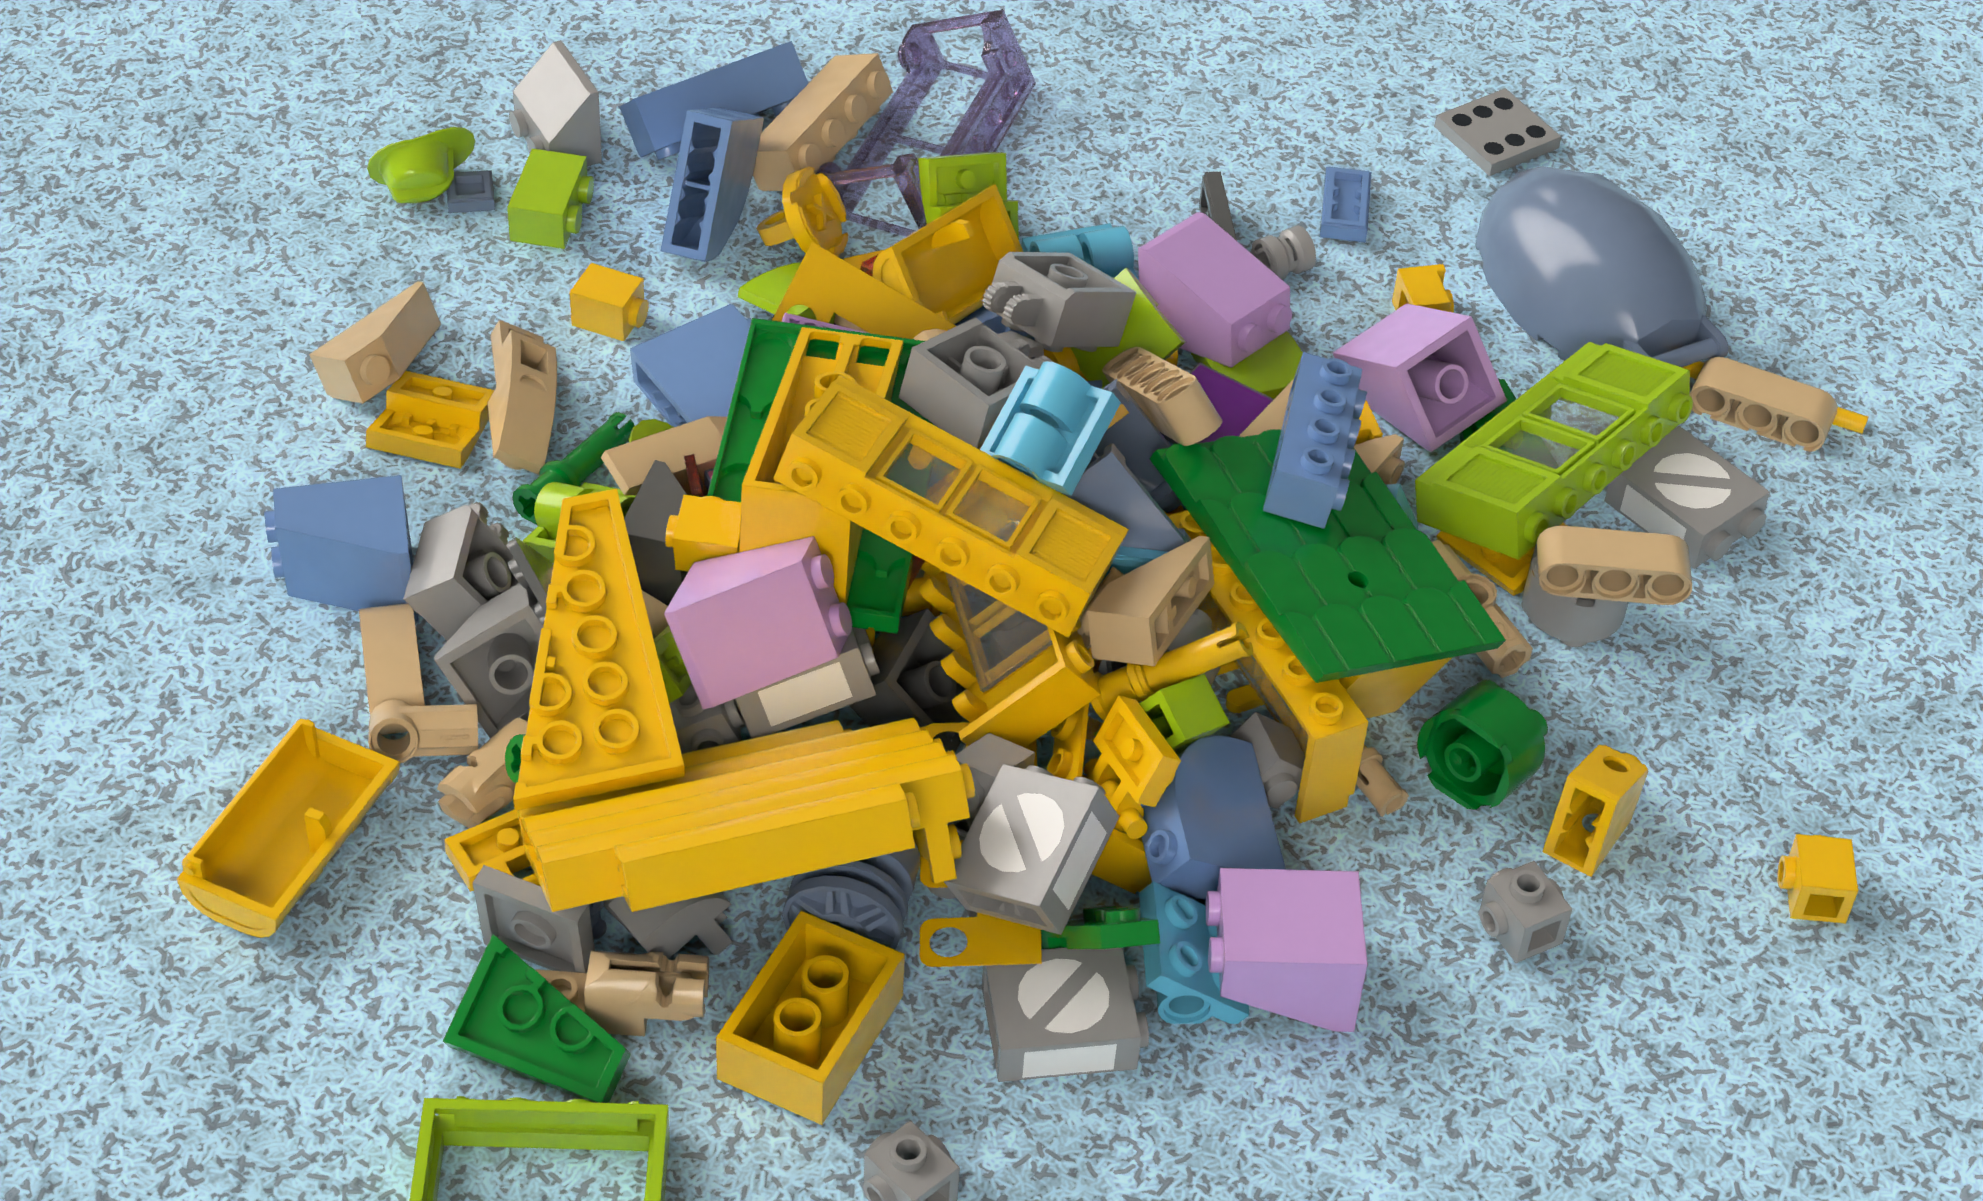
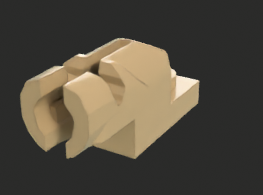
M515 718L506 724L480 749L473 751L467 757V764L469 766L460 765L455 767L438 784L437 790L445 794L438 802L446 815L464 826L472 828L503 809L513 800L516 783L512 782L507 774L505 752L511 738L515 735L526 734L528 721Z
M591 950L587 973L536 969L553 987L609 1034L645 1036L648 1019L684 1021L694 1017L704 1018L705 1016L704 997H708L709 986L708 956L678 954L675 960H669L663 955L664 952L632 954Z

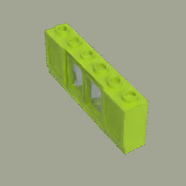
M1588 342L1415 479L1417 522L1519 560L1537 544V539L1544 530L1559 526L1566 519L1571 518L1579 508L1595 495L1601 493L1610 482L1623 471L1628 470L1635 461L1652 447L1658 445L1666 435L1688 419L1693 405V400L1690 396V370L1608 343L1601 346Z

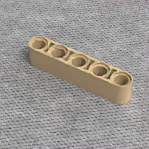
M1133 347L1123 351L1111 359L1102 369L1109 383L1117 379L1161 433L1183 446L1193 445L1202 441L1215 432L1223 422L1194 375L1141 347Z

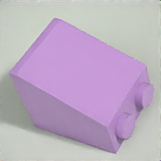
M1197 212L1138 248L1139 282L1159 304L1157 308L1186 341L1180 347L1181 349L1228 367H1233L1290 329L1292 318L1290 286L1206 214Z
M1406 303L1333 352L1334 358L1362 369L1359 389L1367 391L1365 400H1367L1370 409L1424 449L1431 452L1507 401L1472 316Z
M815 536L693 563L664 615L702 709L718 706L839 657L848 636L851 634L852 619L847 605L843 602L840 603L833 586L834 572L831 561L827 555H821Z
M1220 868L1217 891H1207L1206 925L1216 926L1217 937H1210L1208 967L1210 973H1219L1220 996L1331 1031L1354 1032L1367 969L1359 871Z

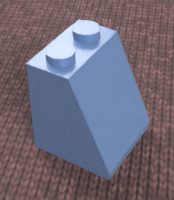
M402 475L273 489L274 510L264 512L268 543L278 542V546L271 547L273 572L275 578H285L288 596L359 611L362 608L407 603L403 598L413 566V556ZM414 611V619L419 621L418 613Z

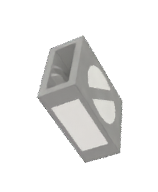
M1678 426L1666 435L1658 445L1652 447L1635 461L1628 470L1623 471L1608 484L1604 501L1646 533L1669 534L1683 539L1689 547L1690 566L1695 569L1710 558L1714 561L1721 559L1728 552L1732 543L1744 536L1749 539L1759 532L1766 521L1764 510L1770 491L1681 426Z
M852 627L851 634L848 636L838 658L735 698L751 738L770 735L875 696L876 692L871 676L880 673L866 629Z
M1003 764L961 845V858L954 859L957 879L944 881V883L967 910L1061 935L1119 819V815L1106 798L1105 790L1090 779L1075 777L1072 781L1055 777L1047 770L1038 766L1030 765L1026 769Z
M1123 948L1042 950V964L983 966L982 993L998 1082L1137 1069L1140 1048L1148 1047L1149 1030L1145 1012L1136 1013L1134 1000H1138L1139 996L1138 976L1135 965L1126 966Z

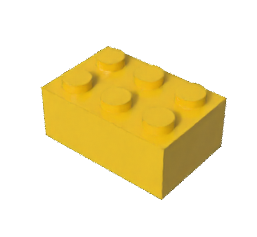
M800 911L716 1037L717 1080L823 1125L903 997L905 954Z

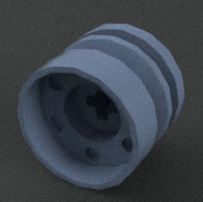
M915 844V848L794 875L782 912L786 930L789 929L799 912L803 911L896 950L904 927L903 922L908 912V901L913 892L921 862L918 847Z

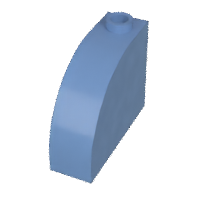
M725 108L687 110L660 251L704 262L711 261L719 256L740 219L747 199L760 142L763 117Z
M729 304L630 348L634 383L673 427L707 416L727 417L752 319H746L733 304Z
M1217 735L1198 739L1177 754L1181 763L1176 770L1173 781L1166 787L1156 807L1141 804L1144 809L1143 819L1148 825L1147 832L1141 838L1152 882L1161 884L1180 894L1206 900L1207 891H1217L1220 868L1286 870L1253 744L1250 742Z

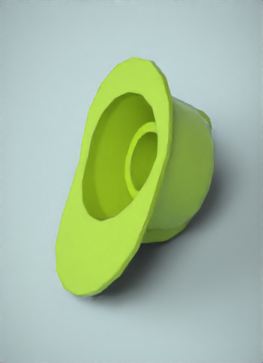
M450 127L437 130L414 139L399 141L381 148L369 159L367 170L370 178L379 184L387 185L393 199L397 203L411 204L430 201L440 196L450 187L454 180V169L472 153L476 141L473 133L466 128Z

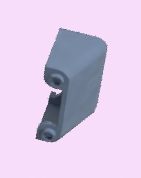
M1115 379L1103 389L1113 392L1121 404H1124L1129 414L1106 430L1072 496H1066L1129 529L1121 546L1169 552L1191 541L1187 532L1183 528H1177L1165 514V512L1169 513L1177 509L1183 503L1149 459L1157 449L1169 448L1171 445L1122 384Z

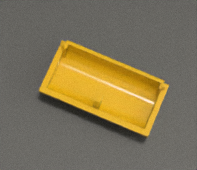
M996 184L991 185L879 253L873 264V277L954 325L981 308L984 303L982 300L985 289L987 290L989 285H992L999 260L1008 252H1023Z
M298 719L182 860L183 872L177 878L182 894L202 914L216 922L254 937H270L280 927L284 918L309 886L323 872V868L348 836L355 831L362 818L380 795L397 777L400 770V761L315 728V723L309 719Z

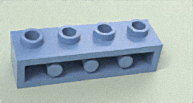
M792 41L634 98L619 108L638 155L644 157L655 153L659 161L679 153L687 110L725 108L759 116V113L772 109L774 115L778 116L807 86L808 81Z
M1306 352L1302 353L1288 397L1263 511L1323 529L1326 526L1331 509L1341 511L1350 481L1347 479L1356 451L1353 448L1361 426L1359 418L1367 395V391L1359 389L1362 374L1361 368L1351 366L1337 358L1327 359Z

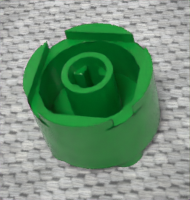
M1482 680L1464 690L1423 724L1418 735L1417 750L1420 759L1426 755L1432 772L1427 776L1436 789L1466 809L1477 810L1480 806H1490L1492 808L1499 805L1540 769L1545 757L1544 736L1548 733V726L1543 715L1536 710L1529 709L1517 696L1501 688L1491 680Z

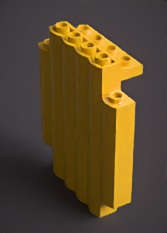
M915 718L853 731L851 728L843 730L840 722L834 720L683 753L685 777L517 811L525 853L552 912L624 896L630 910L635 912L915 848V844L921 855L929 862L931 880L934 884L957 879L954 859H959L962 856L961 844L955 825H948V823L970 818L967 799L974 798L975 788L968 764H959L954 751L946 752L941 739H932L928 727H919Z

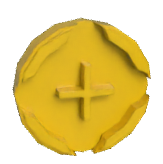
M810 166L787 175L782 189L784 209L767 217L756 228L765 246H773L794 238L805 253L811 242L836 256L844 252L848 242V232L842 234L841 223L847 221L846 210L839 192L827 176L822 172L815 174V169Z

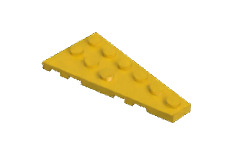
M617 488L563 498L554 549V565L546 597V614L544 626L541 628L529 700V717L526 735L523 736L521 765L513 797L515 811L685 777L684 762Z

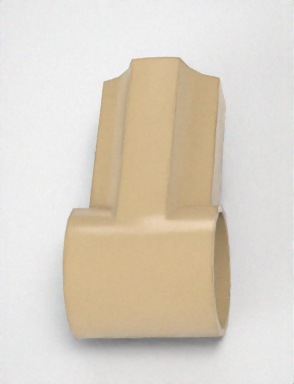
M401 700L383 701L370 714L368 732L370 750L400 761V763H404L410 758L417 756L470 755L473 751L478 750L477 704L411 706ZM399 724L405 727L408 733L401 739L391 740L382 736L379 731L386 725Z

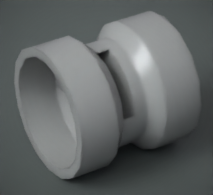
M1299 225L1282 230L1279 237L1268 235L1255 240L1252 244L1251 254L1282 280L1287 277L1289 272L1299 274L1313 269L1316 263V250L1309 233Z

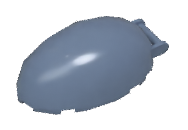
M1543 166L1520 171L1496 191L1482 211L1475 246L1480 251L1483 260L1482 268L1487 283L1514 322L1536 341L1544 339L1552 347L1558 349V358L1565 361L1588 342L1601 346L1608 343L1679 367L1708 358H1725L1727 356V340L1721 331L1706 317V298L1699 273L1684 246L1662 215L1603 175Z

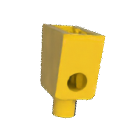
M1598 745L1567 776L1542 852L1592 877L1631 822L1649 772L1646 765L1642 764L1632 754L1620 753L1606 745ZM1589 814H1598L1591 823V825L1595 826V829L1592 832L1587 831L1582 825V819Z

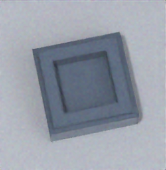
M492 170L454 172V180L446 190L448 213L495 210Z

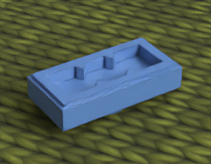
M1326 167L1319 237L1366 242L1372 172Z

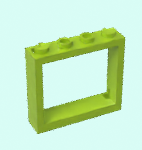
M457 1096L456 1099L424 1098L409 1201H437L444 1146L648 1151L644 1201H665L670 1139L668 1105L639 1104V1101H631L629 1103H593L584 1099H572L566 1102L531 1101L521 1097H513L506 1100L469 1099L464 1096Z

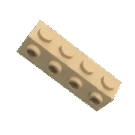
M878 53L834 56L765 128L760 136L753 172L758 189L762 191H782L787 175L808 166L815 169L814 173L818 174L825 166L835 160V155L848 141L857 136L858 130L865 122L879 112L880 106L893 93Z

